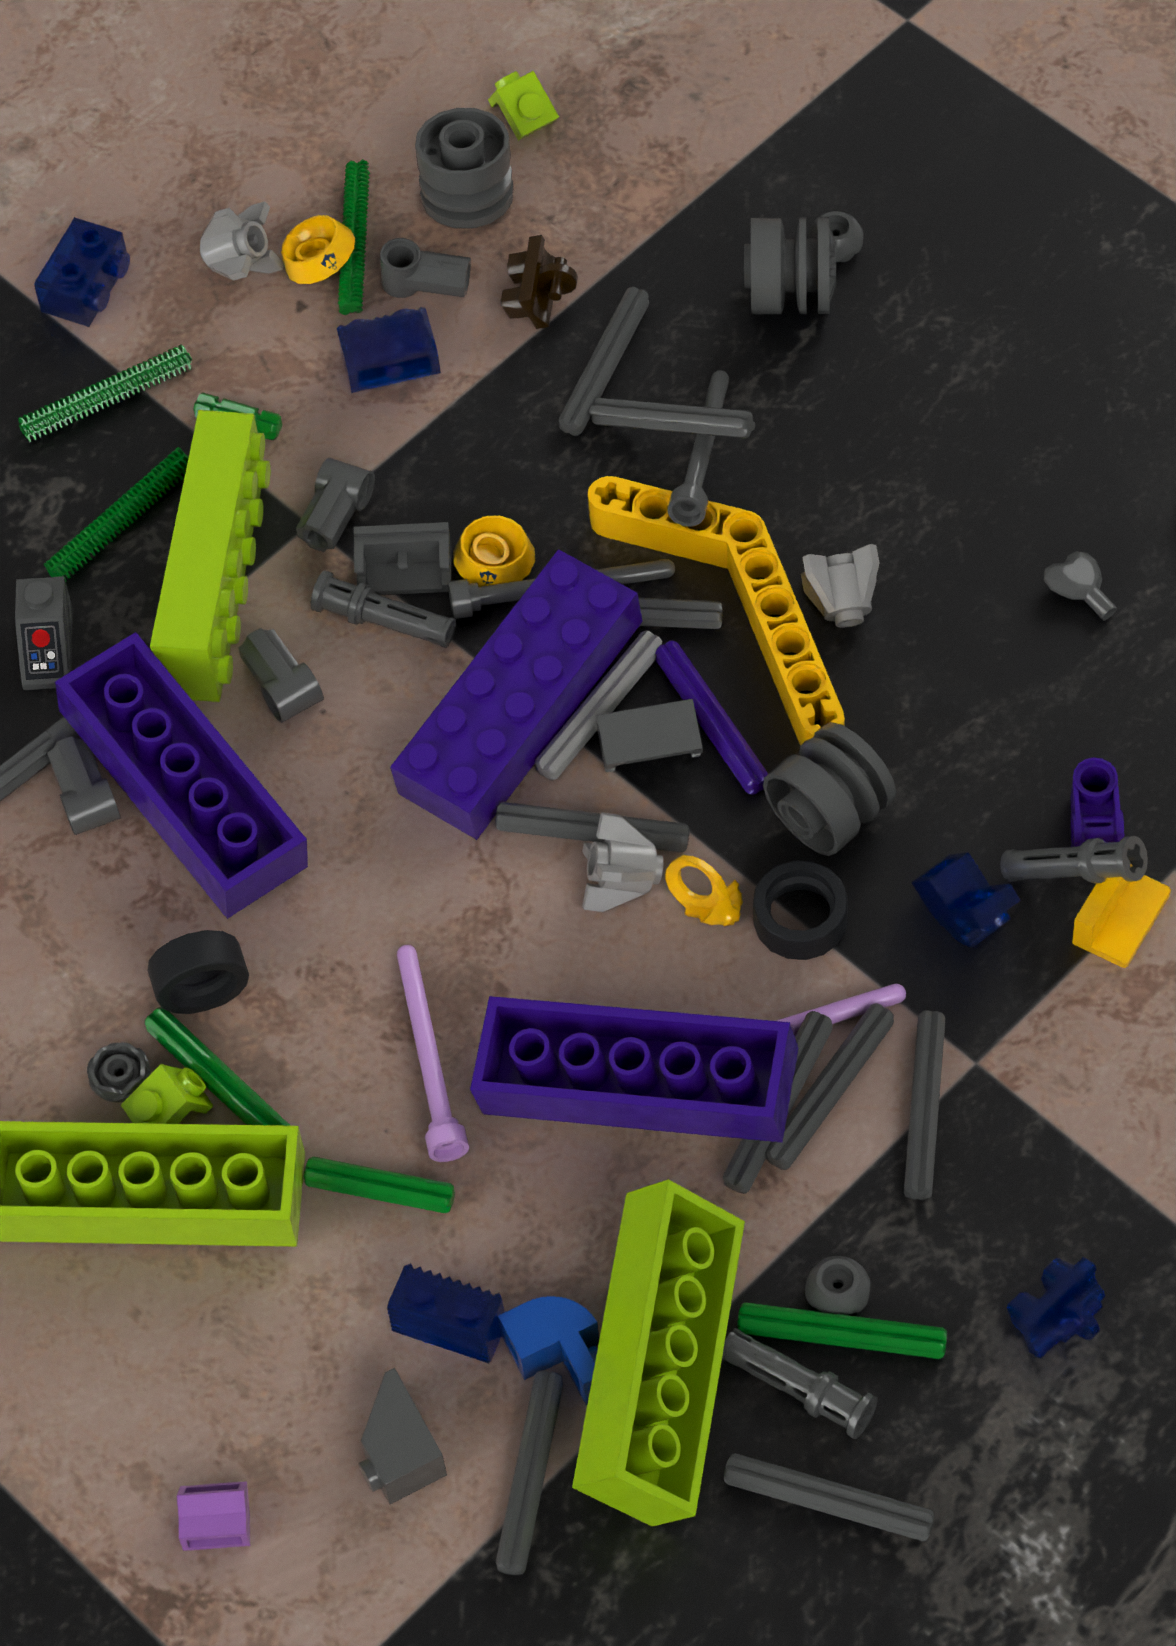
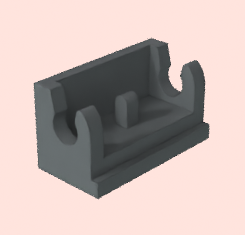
M448 522L354 527V572L357 573V586L361 582L369 584L371 588H374V593L378 595L448 592V582L452 581V546Z
M693 699L597 715V733L605 773L615 771L618 765L691 753V757L694 758L701 756V753H703Z

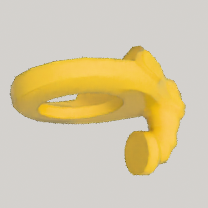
M682 855L671 861L666 869L665 880L669 891L686 908V916L699 918L701 923L707 925L721 924L724 927L734 925L735 922L739 921L743 900L739 883L735 879L726 886L722 876L712 866L694 856ZM685 866H691L701 870L711 882L712 893L709 895H699L687 888L681 877V869Z

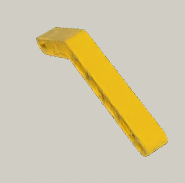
M613 476L601 477L591 484L588 489L589 517L591 527L598 535L728 569L800 746L806 740L813 738L814 733L829 722L845 726L843 709L765 523L759 515L752 511L708 500L704 520L696 526L687 527L675 523L668 514V505L673 491ZM770 615H781L780 617H770ZM789 652L797 653L796 655H785V653ZM806 690L813 691V693L803 694L800 692ZM820 720V725H815V722Z

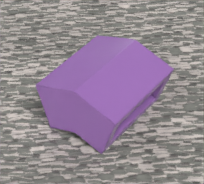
M247 1481L180 1486L177 1493L179 1541L183 1551L250 1546V1510Z

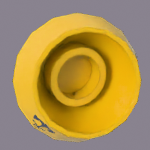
M317 215L296 225L287 234L281 251L285 271L289 279L298 284H313L323 281L338 272L348 261L354 250L355 237L351 229L327 215Z
M485 516L474 520L464 529L453 550V561L461 577L467 579L469 583H477L478 587L522 581L530 574L535 563V550L522 526L514 520L503 516Z

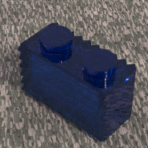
M420 307L418 310L401 309L394 312L391 316L384 315L382 318L375 317L373 320L356 319L346 326L340 325L337 327L341 356L351 393L441 373L438 350L428 314L424 307Z
M411 1263L404 1266L387 1305L392 1331L489 1364L501 1339L498 1315L504 1313V1306L500 1293L492 1295L490 1289L482 1292L480 1286L473 1289L470 1283L462 1285L460 1280L453 1282L450 1276L443 1279L441 1273L433 1276L431 1270L423 1272L421 1266L414 1269Z

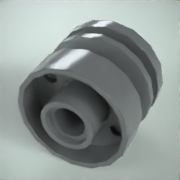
M454 108L439 112L425 121L417 132L415 150L417 168L420 172L421 202L426 213L440 224L452 228L468 229L491 224L503 216L512 204L514 192L512 168L510 166V139L504 123L492 113L477 108Z
M781 217L751 218V243H744L745 289H751L752 314H782L786 293H795L800 314H807V293H818V314H830V302L836 289V242L829 226V217H818V238H806V217H799L795 238L785 237Z
M829 722L814 733L813 738L806 740L801 745L799 755L794 754L787 757L764 778L763 783L766 798L785 827L803 844L815 852L827 856L836 854L859 833L860 822L865 824L873 821L878 816L880 810L886 809L894 802L897 793L889 770L873 748L855 732L833 722Z

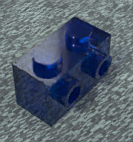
M74 217L34 282L41 312L90 327L97 313L102 312L106 308L110 292L118 278H123L128 271L130 255L127 253L123 233Z

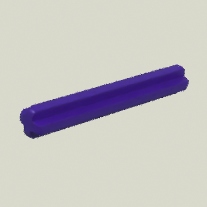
M673 640L660 645L655 652L656 662L683 700L693 699L698 723L746 793L755 795L759 791L764 790V778L768 775V772L683 649Z

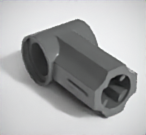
M395 238L383 245L380 251L381 285L390 296L406 298L414 295L417 291L465 297L467 295L471 271L470 257L421 251L416 243L406 238Z
M327 458L317 474L315 495L296 527L297 536L315 550L325 552L327 549H334L354 511H362L367 506L374 489V473L333 458Z
M260 628L247 635L244 643L238 647L241 659L260 684L262 695L269 709L280 723L324 700L320 685L310 668L304 662L301 664L297 663L274 629L264 630Z
M73 736L57 741L55 747L47 752L62 791L60 798L74 835L121 819L109 783L106 778L102 779L93 752L85 742Z

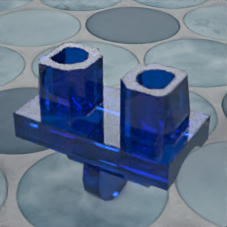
M1083 1257L1075 1265L1056 1258L1044 1269L1041 1280L1047 1292L1039 1300L1027 1292H1020L1008 1304L1007 1310L1012 1323L1023 1333L1029 1352L1041 1359L1060 1340L1066 1343L1075 1334L1085 1340H1092L1100 1332L1099 1325L1093 1316L1103 1308L1100 1301L1105 1297V1294L1095 1278L1094 1272L1097 1269L1094 1263Z

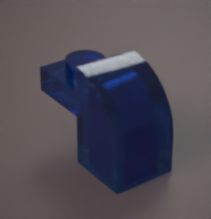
M969 852L948 855L911 882L934 918L957 941L968 947L976 946L1011 920L1007 910L1021 901L1011 884L990 886Z

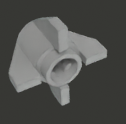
M265 201L248 207L238 216L230 208L214 213L200 240V255L212 271L234 281L247 277L249 271L269 274L283 269L284 262L271 249L267 250L268 239L265 230L261 226L265 224L270 206Z
M869 544L852 551V553L836 554L829 557L814 554L803 556L805 572L801 573L803 590L822 613L824 619L834 621L836 627L840 628L852 627L863 623V616L872 611L871 600L880 564L877 546Z
M601 812L596 837L604 839V842H584L582 849L583 854L588 859V880L596 881L599 884H586L582 908L598 912L607 911L649 893L652 884L658 885L660 883L663 873L662 855H657L656 846L621 815Z

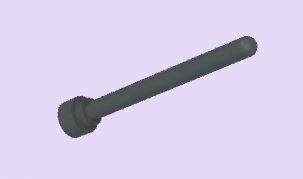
M717 370L712 374L704 407H723L729 384V376L725 371ZM696 434L684 484L675 488L671 494L668 514L679 525L687 527L696 526L705 518L708 497L702 487L715 436Z
M669 559L596 570L624 585L669 578L675 573V565ZM467 579L448 582L452 616L454 619L473 617V612L481 611V606L520 600L535 579L478 587L477 583L468 584Z

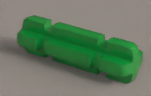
M200 393L194 404L193 410L196 418L198 410L252 413L255 416L258 433H264L265 439H277L282 429L281 416L277 413L263 410L260 414L258 413L259 408L225 398L222 399V402H219V397L211 394Z

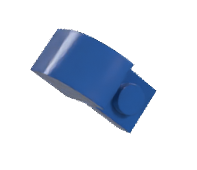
M555 1296L532 1299L498 1315L501 1337L524 1380L534 1376L540 1370H547L563 1362L585 1405H587L598 1349L596 1346L599 1344L598 1322L594 1316L579 1303Z

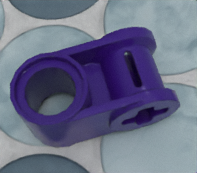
M1093 757L1083 760L1074 769L1070 799L1071 847L1081 846L1083 842L1091 838H1100L1105 842H1120L1124 837L1123 812L1120 809L1116 769L1110 762L1102 758ZM1095 785L1103 788V791L1090 792L1084 787Z

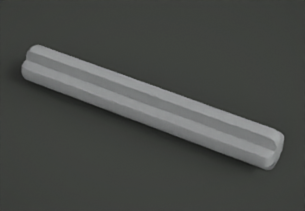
M647 630L639 634L536 758V771L540 775L553 781L562 774L597 731V715L612 713L656 660V649L663 642L657 635Z

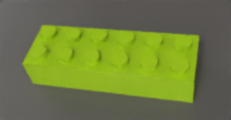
M198 410L150 643L151 651L188 696L196 701L220 702L223 684H230L233 675V658L229 653L231 644H238L240 639L241 620L240 616H237L239 604L245 605L247 602L248 578L245 576L246 565H253L255 561L256 541L252 537L254 527H260L262 524L263 500L259 498L261 488L268 489L271 476L270 461L263 460L265 435L264 433H258L255 416L252 413Z
M0 1121V1242L297 1247L305 1163V1150L299 1126Z
M669 1179L626 1193L572 1488L650 1526L696 1516L745 1224L744 1220Z

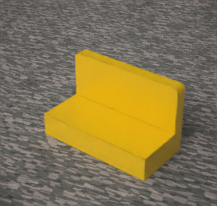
M1146 875L1141 880L1128 882L1122 877L1107 878L1105 882L1096 883L1074 920L1072 944L1122 968L1128 967L1169 899L1170 887Z

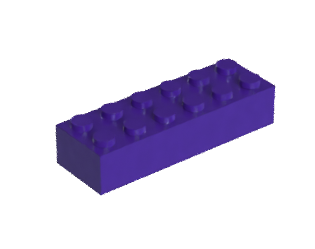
M558 549L390 766L398 794L477 840L496 816L499 803L508 800L533 767L536 758L565 725L643 622L638 593Z
M136 632L55 681L60 713L227 919L308 867L306 837Z
M489 996L470 1091L484 1115L783 1143L799 1048L790 1022Z

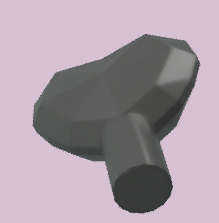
M1075 551L1067 556L1065 563L1052 564L1045 568L1044 581L1053 592L1071 600H1084L1103 621L1109 619L1116 612L1117 607L1100 590L1102 576L1097 560L1088 553Z

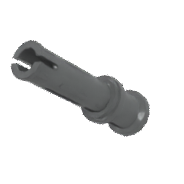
M326 570L319 575L312 592L311 610L321 613L325 609L348 617V622L355 625L363 624L365 621L375 623L444 648L450 645L455 633L456 619L448 618L375 594L374 588H371L369 584L361 582L357 586L334 578V574Z
M1137 836L1123 837L1120 842H1105L1100 838H1091L1077 847L1006 850L1001 857L1000 867L1003 877L1008 879L1009 882L1083 877L1084 880L1093 884L1105 882L1107 878L1122 877L1124 880L1132 882L1141 880L1145 875L1148 857L1143 841Z
M734 1328L733 1332L731 1331L725 1339L722 1360L744 1369L751 1375L803 1402L807 1414L815 1418L822 1415L846 1428L847 1435L853 1439L860 1437L868 1426L878 1402V1397L867 1393L863 1396L839 1383L838 1375L830 1371L828 1373L823 1371L819 1374L773 1348L756 1341L737 1328Z

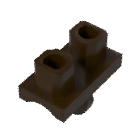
M542 235L529 237L527 251L509 254L507 263L508 275L514 284L521 283V286L503 290L501 297V306L510 319L529 317L536 329L549 327L553 301H558L562 295L575 290L578 280L576 271L567 265L565 258L554 257L545 250V239Z

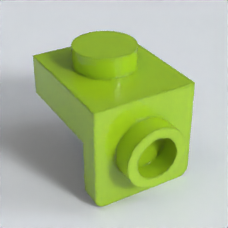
M534 70L520 77L517 71L503 77L494 84L497 90L488 99L492 108L499 105L518 141L555 122L559 118Z
M160 1064L121 1104V1107L132 1123L179 1124L190 1111L206 1114L213 1107V1104L204 1092L206 1090L204 1081L197 1073L189 1068L181 1069Z

